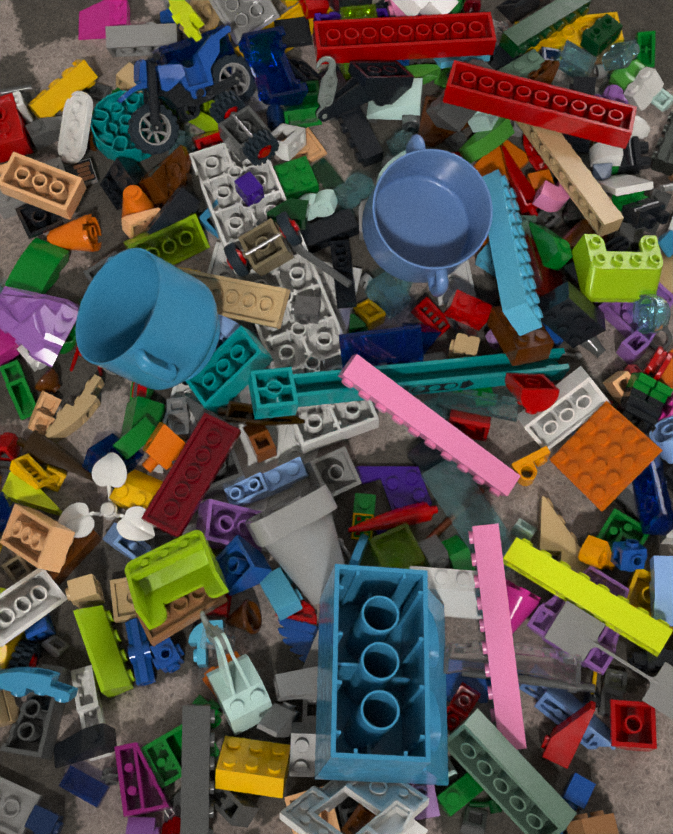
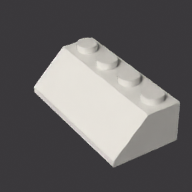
M581 366L555 385L560 392L556 402L549 409L537 412V414L526 413L524 409L516 415L525 430L541 448L547 446L550 450L584 424L606 401L610 403Z
M410 566L409 569L428 571V589L444 605L445 617L483 619V611L478 610L476 597H481L480 588H475L474 575H478V571Z
M37 568L0 593V647H3L67 600V597L46 570Z

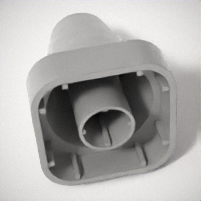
M326 483L312 485L245 521L255 544L267 549L313 605L319 604L320 597L334 565L345 564L332 516V511L338 506Z

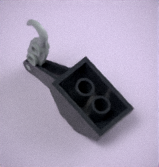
M324 56L316 64V69H319L323 62H328L329 67L321 80L318 95L320 106L316 109L315 115L321 122H326L369 101H373L377 106L392 105L412 87L414 76L398 61H350L348 73L351 75V78L336 91L338 82L336 62L332 57Z

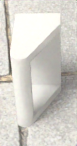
M282 123L271 134L275 138L281 133L288 136L283 142L278 141V151H275V153L282 160L290 161L306 145L305 128Z

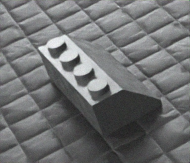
M472 59L468 62V64L495 70L481 60ZM444 89L442 94L431 103L426 112L436 127L459 132L477 111L444 103Z

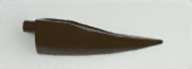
M229 401L227 408H218V415L225 416L224 420L228 423L258 426L305 424L304 419L295 416L254 419L252 404Z
M34 430L28 440L21 437L18 439L16 444L23 447L21 453H28L38 462L68 470L94 482L92 473L63 447L38 431Z

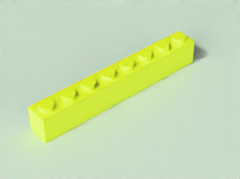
M516 537L503 557L504 565L565 602L569 601L606 624L605 626L656 657L660 654L673 632L667 622L661 619L655 620L649 616L650 613L641 607H633L625 597L613 595L610 593V589L599 583L596 585L590 581V577L582 572L576 573L571 570L569 564L564 561L558 562L554 560L549 552L543 549L539 551L525 538L521 540Z

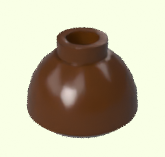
M50 368L36 383L35 389L40 392L43 390L47 393L52 392L55 394L62 386L59 383V376L56 370Z

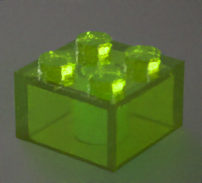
M407 522L369 539L368 547L378 567L409 569L410 566L423 567L425 565L426 559Z

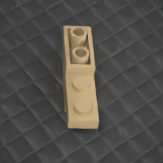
M94 374L92 379H89L85 384L82 394L75 399L74 406L66 403L58 411L57 418L46 430V437L56 443L71 435L88 421L101 405L97 397L105 385L101 377Z

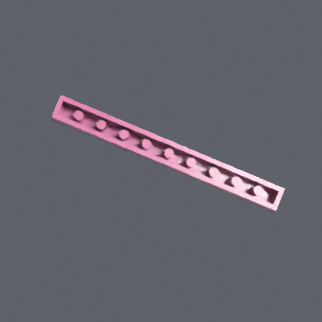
M358 354L351 356L338 375L346 387L350 389L352 387L359 391L358 395L366 401L370 399L375 403L376 409L382 413H389L395 423L405 425L409 428L407 431L417 438L420 436L425 440L424 444L433 450L435 448L439 450L441 457L447 461H454L458 464L456 467L460 471L470 473L474 476L472 479L480 485L485 484L489 487L488 491L496 497L508 496L520 478L519 474Z
M499 523L472 526L473 531H468L470 544L475 546V553H471L472 566H477L478 575H474L475 588H480L481 597H476L478 610L483 611V619H479L480 632H485L486 641H482L483 655L488 654L489 663L484 664L486 677H491L492 685L487 686L489 700L493 699L494 708H490L491 722H496L497 729L516 749H527Z

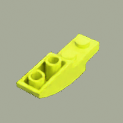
M168 0L170 4L168 8L173 14L172 18L177 25L181 24L184 27L183 31L189 38L192 37L196 42L202 39L199 28L205 24L194 9L185 0Z

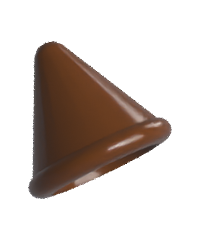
M246 599L226 618L225 623L228 626L256 634L262 626L260 608L254 600Z

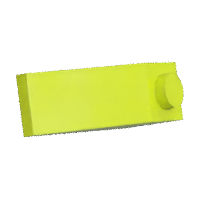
M9 472L0 493L5 500L61 516V509L41 489L36 490L12 472Z

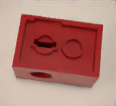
M13 93L0 96V163L9 161L13 152L24 156L34 153L25 127L26 121L17 108Z

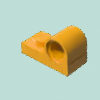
M547 446L511 464L510 468L520 475L517 481L520 485L529 486L534 482L537 475L536 466L544 465L551 453ZM521 472H528L531 477L526 478Z
M588 535L579 551V561L598 569L606 568L612 571L615 567L611 562L612 552L608 542Z

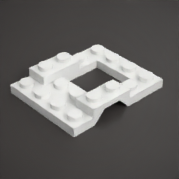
M331 780L322 788L312 786L280 812L279 819L298 834H343L318 815L324 810L330 812L350 796L376 815L356 834H404L413 826L414 818L429 805V798L408 783Z

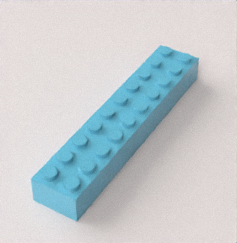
M498 169L482 177L489 189L493 207L492 223L488 236L502 311L518 335L522 336L542 327L541 318H543V314L538 306L540 300L535 292L537 286L532 278L534 272L529 264L531 258L526 251L528 245L523 237L525 231L520 224L522 223V218L518 212L520 210L519 205L515 200L517 195L514 188L508 186L509 181L506 175L502 176Z

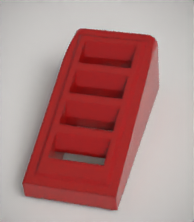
M428 297L423 299L411 311L417 319L438 337L451 327L445 318L446 316ZM424 307L428 308L424 313L421 311ZM430 312L434 313L430 318L427 317ZM438 317L439 320L434 324L432 320ZM444 322L446 326L439 330L437 326Z

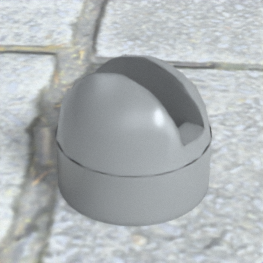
M598 64L594 66V74L598 73L596 79H602L607 76L608 70H606V65Z
M365 273L360 278L359 284L361 287L363 286V289L369 290L376 282L369 274Z

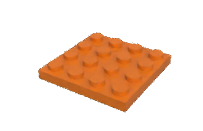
M606 401L549 460L603 512L663 450Z

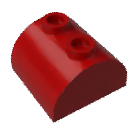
M506 373V387L517 399V403L525 407L526 413L537 414V412L549 409L556 402L560 390L544 374Z

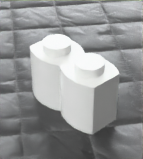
M645 67L639 71L635 81L627 86L624 96L630 105L637 106V110L643 111L651 103L653 97L660 92L664 83L656 69Z

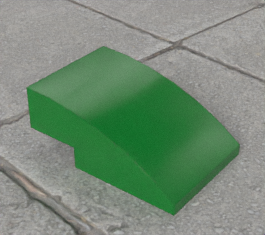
M35 237L18 259L5 286L46 294L58 280L59 272L67 265L69 251Z
M182 724L141 748L162 789L181 778ZM216 743L215 747H210V756H214V758L220 755V750Z

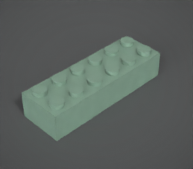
M478 708L448 735V752L525 834H560L567 828L576 812Z

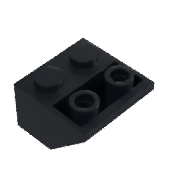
M117 157L101 181L100 186L116 210L122 208L124 189L130 185L140 187L138 182L145 175L134 159Z

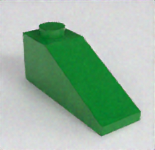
M530 222L529 227L543 266L559 271L573 257L570 244L545 226Z
M466 773L436 798L448 817H451L484 789L469 773Z

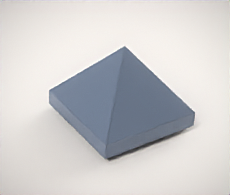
M612 163L593 164L592 175L595 179L605 180L611 177Z

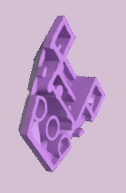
M5 286L0 293V329L5 334L10 333L16 339L15 343L19 346L23 345L30 352L29 355L33 359L52 368L74 324H76L80 306L68 299Z
M590 566L582 572L590 577L591 582L596 585L599 583L610 589V593L613 595H621L627 599L629 588L598 569ZM554 595L546 603L541 604L529 620L527 627L540 636L545 643L573 661L603 675L613 660V657L595 647L589 651L584 661L581 662L544 638L566 602ZM605 626L598 636V643L615 654L619 634Z

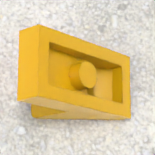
M369 298L358 303L357 307H353L355 314L366 323L368 331L382 325L385 321V311Z

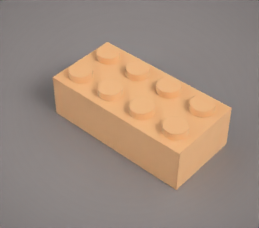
M16 152L12 153L0 176V190L2 194L71 220L86 190L85 183L81 177Z
M14 504L0 543L35 567L60 573L62 566L65 564L69 547L73 543L75 532L37 509Z

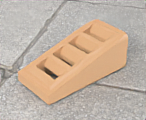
M160 208L122 217L123 232L130 239L145 232L146 227L152 221L151 218L156 216Z

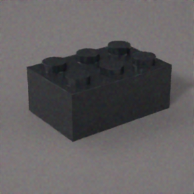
M569 281L539 298L540 303L538 306L543 314L541 321L572 348L606 331L604 313Z

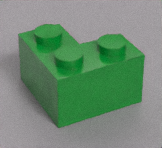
M614 508L596 538L607 541L612 552L613 542L626 541V539H635L643 546L652 530Z

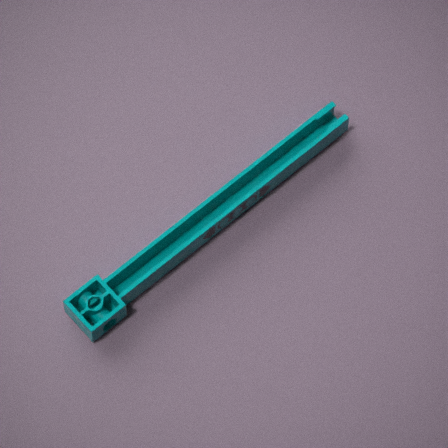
M564 348L552 349L548 359L512 366L505 354L374 366L411 395L506 386V373L544 374L550 381L563 379L570 369L569 364H558L557 362L562 354H565ZM292 367L250 371L248 379L254 419L296 415L298 407L363 401L364 399L358 395L359 391L352 387L350 389L341 382L342 379L338 375L342 369L293 374Z

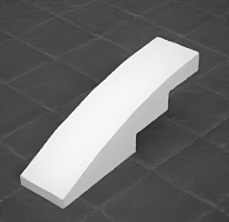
M92 665L72 670V683L74 687L78 688L75 702L80 716L81 728L84 729L105 723L100 693ZM112 752L91 758L89 760L94 761L107 756H111Z

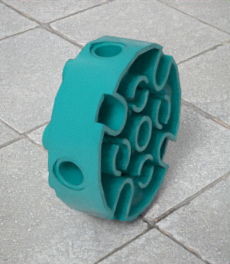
M118 91L107 95L96 104L90 124L98 150L108 159L114 161L118 157L134 159L135 162H139L151 157L152 155L142 153L140 149H136L135 144L130 141V134H128V121L131 119L132 113L144 105L143 93H132L120 104L117 100L126 91ZM143 121L141 123V129L145 128V123ZM142 132L143 137L146 139L148 134L145 135L144 132ZM157 133L161 142L164 139V135ZM154 135L151 136L149 142L156 143Z

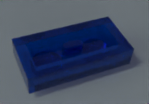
M70 765L59 784L63 789L96 808H99L110 789L109 786Z

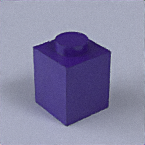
M250 171L234 181L236 192L248 207L259 203L264 198L263 186Z

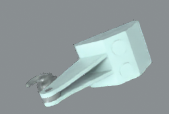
M202 610L200 611L201 621L206 630L205 633L208 640L216 647L219 668L206 675L231 731L236 736L257 725L272 707V703L248 655L244 654L236 658L223 630L219 629L218 625L213 626ZM226 649L228 650L232 658V661L227 662L226 655L224 653V650Z

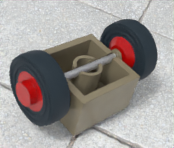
M285 211L276 216L278 224L270 218L238 237L244 252L233 242L224 247L228 265L240 277L250 273L247 259L253 270L262 277L295 258L286 239L295 247L302 243V237L299 233L300 228L298 224Z

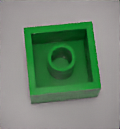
M306 156L273 166L286 199H299L304 194H317L319 192V184Z

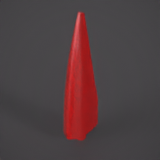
M502 146L510 187H513L516 192L517 198L515 200L519 205V211L521 215H535L537 217L536 209L538 207L532 204L536 191L519 169L506 147Z
M424 501L406 505L348 528V532L378 531L428 522L432 520L433 514L438 513V508L436 505L429 506Z

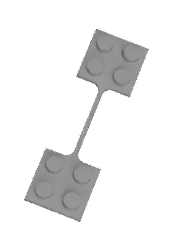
M566 601L544 638L581 662L584 661L592 648H599L647 678L650 682V687L642 701L673 720V666L664 662L658 674L653 677L643 673L599 645L598 636L606 624Z

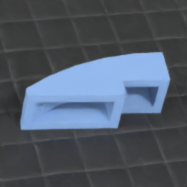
M653 556L650 559L651 582L649 583L651 617L655 620L661 619L667 622L670 627H673V556Z

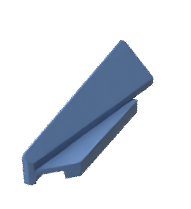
M535 665L528 675L553 679L538 665ZM521 684L519 687L520 690L537 699L538 701L534 707L557 725L584 706L565 689ZM593 714L580 743L587 749L611 747L612 750H615L616 747H612L610 742V728Z

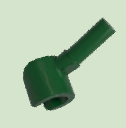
M494 800L484 802L470 801V807H489L490 814L502 812V809Z

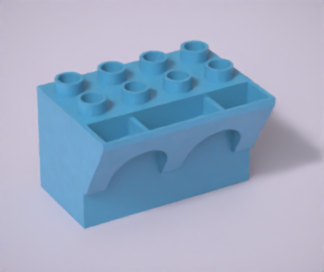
M345 564L334 565L319 602L315 779L449 785L444 605L428 589L427 570Z

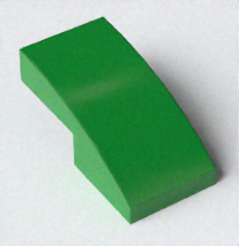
M145 416L113 444L114 448L125 460H128L146 444L155 430V426Z

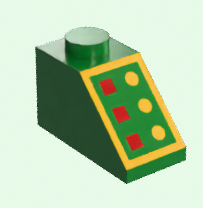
M355 493L352 526L374 517L376 495ZM373 531L352 532L351 539L359 540L360 535L365 534L369 536L368 541H372Z

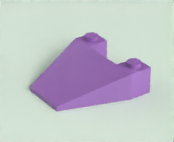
M660 282L656 296L647 303L592 302L604 313L605 319L626 338L621 342L616 354L628 365L634 364L645 354L673 304V294Z

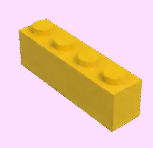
M76 59L72 62L74 67L66 68L61 73V79L53 80L48 85V90H42L27 104L38 119L56 117L55 114L59 110L63 111L66 100L72 97L71 94L73 92L83 91L86 87L89 89L96 83L94 80L98 76L84 59Z

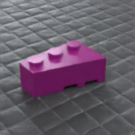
M138 742L114 747L123 816L127 818L173 808L164 788H161L141 750L143 746Z

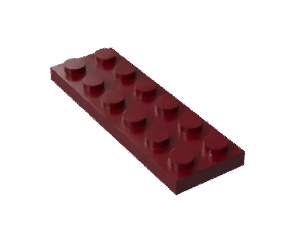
M204 412L141 519L176 538L182 536L239 438L241 430Z

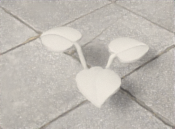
M110 452L98 460L92 469L94 482L101 487L107 486L108 502L101 506V511L89 512L88 506L85 503H74L62 512L58 520L60 524L75 532L74 538L86 537L92 532L95 525L94 519L91 517L93 515L103 516L106 520L122 518L117 523V530L125 539L145 541L155 537L153 526L141 519L146 511L145 508L134 506L129 508L125 515L119 514L116 504L109 499L111 486L115 488L122 487L127 479L126 466L123 460L114 452Z

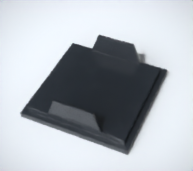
M305 17L274 21L278 49L313 45L309 20Z

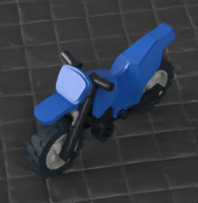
M230 26L223 27L205 40L192 56L194 65L190 68L179 64L155 66V63L160 59L158 53H154L146 60L139 59L134 64V83H136V86L126 91L117 100L120 104L132 93L143 91L144 105L133 112L131 119L128 121V134H130V141L135 144L136 149H140L142 153L150 155L162 154L170 150L175 145V141L179 136L177 119L186 123L197 118L200 114L199 107L201 104L213 98L218 99L220 94L224 95V92H228L231 87H233L234 92L243 102L248 101L254 95L258 79L255 76L256 71L254 67L252 68L248 60L246 61L244 57L232 54L226 55L214 63L220 53V39L231 32ZM232 67L231 75L225 68ZM222 72L226 75L224 79H221ZM242 76L244 79V83L240 82V78ZM236 85L243 87L241 92H238ZM159 98H161L165 102V104L168 105L169 108H171V110H167L164 105H159ZM176 110V117L172 115V111ZM143 121L145 123V128L141 129V123ZM163 125L166 127V132L163 131ZM142 132H144L145 135L148 134L146 139L143 137ZM157 133L165 136L161 142L159 141ZM152 135H154L156 143L149 142Z

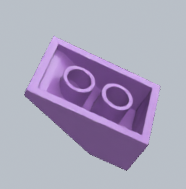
M208 499L199 505L196 530L203 532L212 549L224 550L236 535H240L258 551L262 552V547L255 544L245 524L246 520L262 511L213 499Z

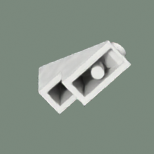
M392 0L407 16H417L419 13L421 15L449 14L459 3L458 0Z

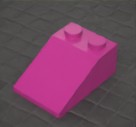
M103 0L79 11L78 39H105V26L130 25L128 0Z

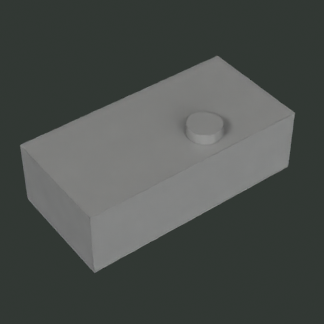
M147 22L146 25L105 26L106 48L112 57L151 56L154 53L159 55L182 54L181 33L176 23L156 24L155 22Z

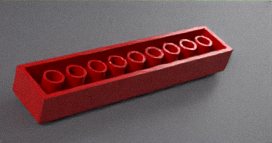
M491 12L313 21L316 64L324 56L332 57L336 64L350 63V61H391L493 55L497 41Z
M456 60L453 62L443 102L622 149H626L632 135L637 106Z

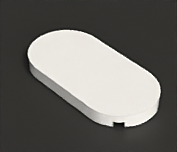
M83 91L73 92L71 94L72 97L66 100L63 109L58 154L61 156V160L68 164L78 163L83 158L87 149L93 101L91 96Z

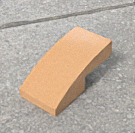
M42 390L31 415L28 429L36 430L46 435L48 426L55 421L53 417L62 400Z

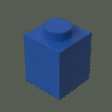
M573 773L561 797L575 812L577 809L583 810L596 784L577 773Z

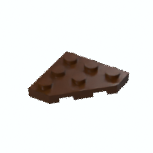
M425 97L418 132L423 138L425 146L435 147L456 133L436 127L427 114V109L437 97ZM467 122L466 125L461 129V131L470 126V125L468 124V122Z
M180 145L159 164L165 165L169 198L180 184L185 187L192 161L187 148L183 145ZM167 200L155 205L156 208L159 207L161 209Z

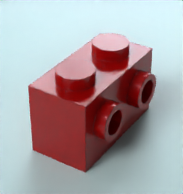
M457 289L449 298L443 315L479 331L487 323L493 305Z

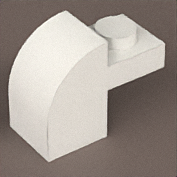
M598 142L589 149L591 170H593V164L612 163V166H620L623 158L622 148Z

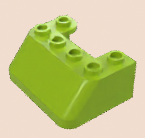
M584 234L572 250L581 293L591 302H650L657 294L663 267V259L657 236H643L639 240V252L606 251L604 240L599 235Z
M193 530L131 560L125 566V574L135 611L149 630L162 625L166 621V604L203 586L206 594L211 598H217L229 592L222 570L206 537L200 530Z

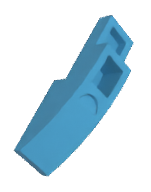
M16 667L0 671V690L10 691L11 695L16 697L26 696L33 691L37 695H48L54 697V700L57 702L66 703L75 698L78 692L77 687L59 682L60 672L37 667Z

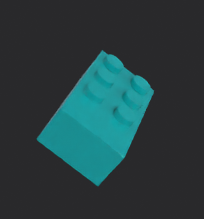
M241 325L213 353L204 369L186 382L203 407L218 414L219 407L224 408L229 401H232L248 385L250 371L264 370L274 359L256 335Z

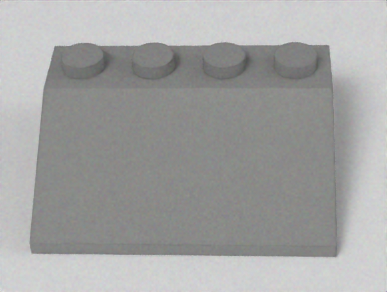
M209 0L223 25L231 27L229 34L236 45L280 17L272 0Z

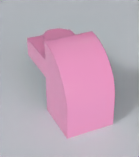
M545 180L537 190L532 204L546 212H557L568 201L570 196L559 181L553 185Z

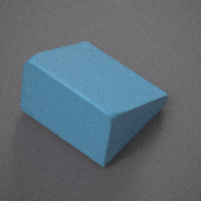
M672 230L661 235L658 240L660 248L667 257L673 255Z

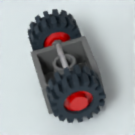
M225 91L224 95L220 94L218 99L215 98V103L211 104L212 107L209 109V113L218 123L220 138L241 162L248 159L254 166H260L262 163L265 164L266 160H271V156H274L276 154L275 151H278L279 143L249 105L246 106L234 91Z

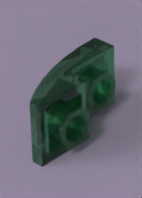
M324 158L311 166L315 177L324 189H332L334 192H337L345 186L344 181Z

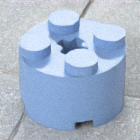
M672 415L658 421L655 424V430L649 433L650 439L663 450L659 454L660 457L669 464H673Z

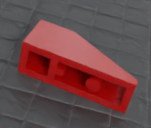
M590 701L553 728L549 736L545 735L541 743V748H543L542 757L568 769L595 712V702Z

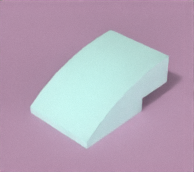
M414 78L412 87L392 105L377 106L373 101H369L367 119L402 120L403 115H420L423 78Z

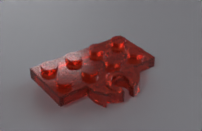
M528 234L525 235L524 238L528 245L526 251L531 258L529 264L534 272L532 278L537 286L535 291L538 295H545L564 284L562 277L565 275L560 271L544 267L535 241Z

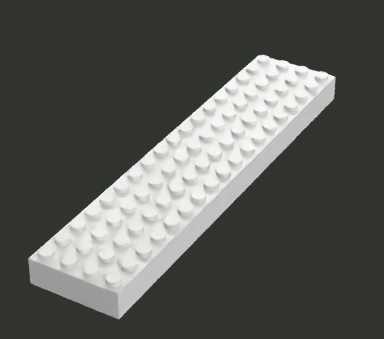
M225 143L190 153L191 168L223 250L226 245L233 242L244 252L238 237L257 227L256 222L259 219L267 221V212L287 200L271 161L266 160V163H262L260 166H254L248 159L241 162ZM249 171L263 186L264 198L259 203L253 204L250 207L236 192L234 183L236 179ZM217 199L218 205L213 209L212 203ZM302 237V243H300L299 245L308 251L304 239ZM291 249L295 258L262 277L253 270L248 259L247 262L250 267L248 275L240 277L234 269H231L235 279L290 290L280 329L253 324L259 341L274 359L269 364L270 369L292 367L293 374L341 370L344 368L352 353L314 264ZM296 295L320 297L321 308L318 324L309 323L303 325L295 322L294 314H291V304L296 301ZM371 400L298 407L296 415H292L305 420V424L292 425L303 455L379 428V418Z

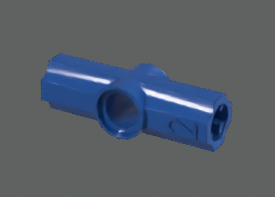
M131 619L125 622L129 641L127 646L131 664H133L137 686H146L156 682L152 663L153 655H151L149 648L151 644L139 619Z

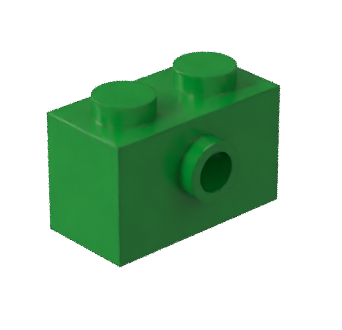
M319 103L283 107L285 124L305 129L310 126L322 125V122L315 115Z

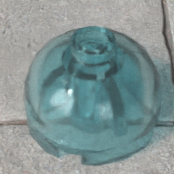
M656 294L640 295L639 297L641 298L639 301H635L632 310L633 322L637 323L639 327L636 329L642 334L660 332L670 321L671 310L668 302Z

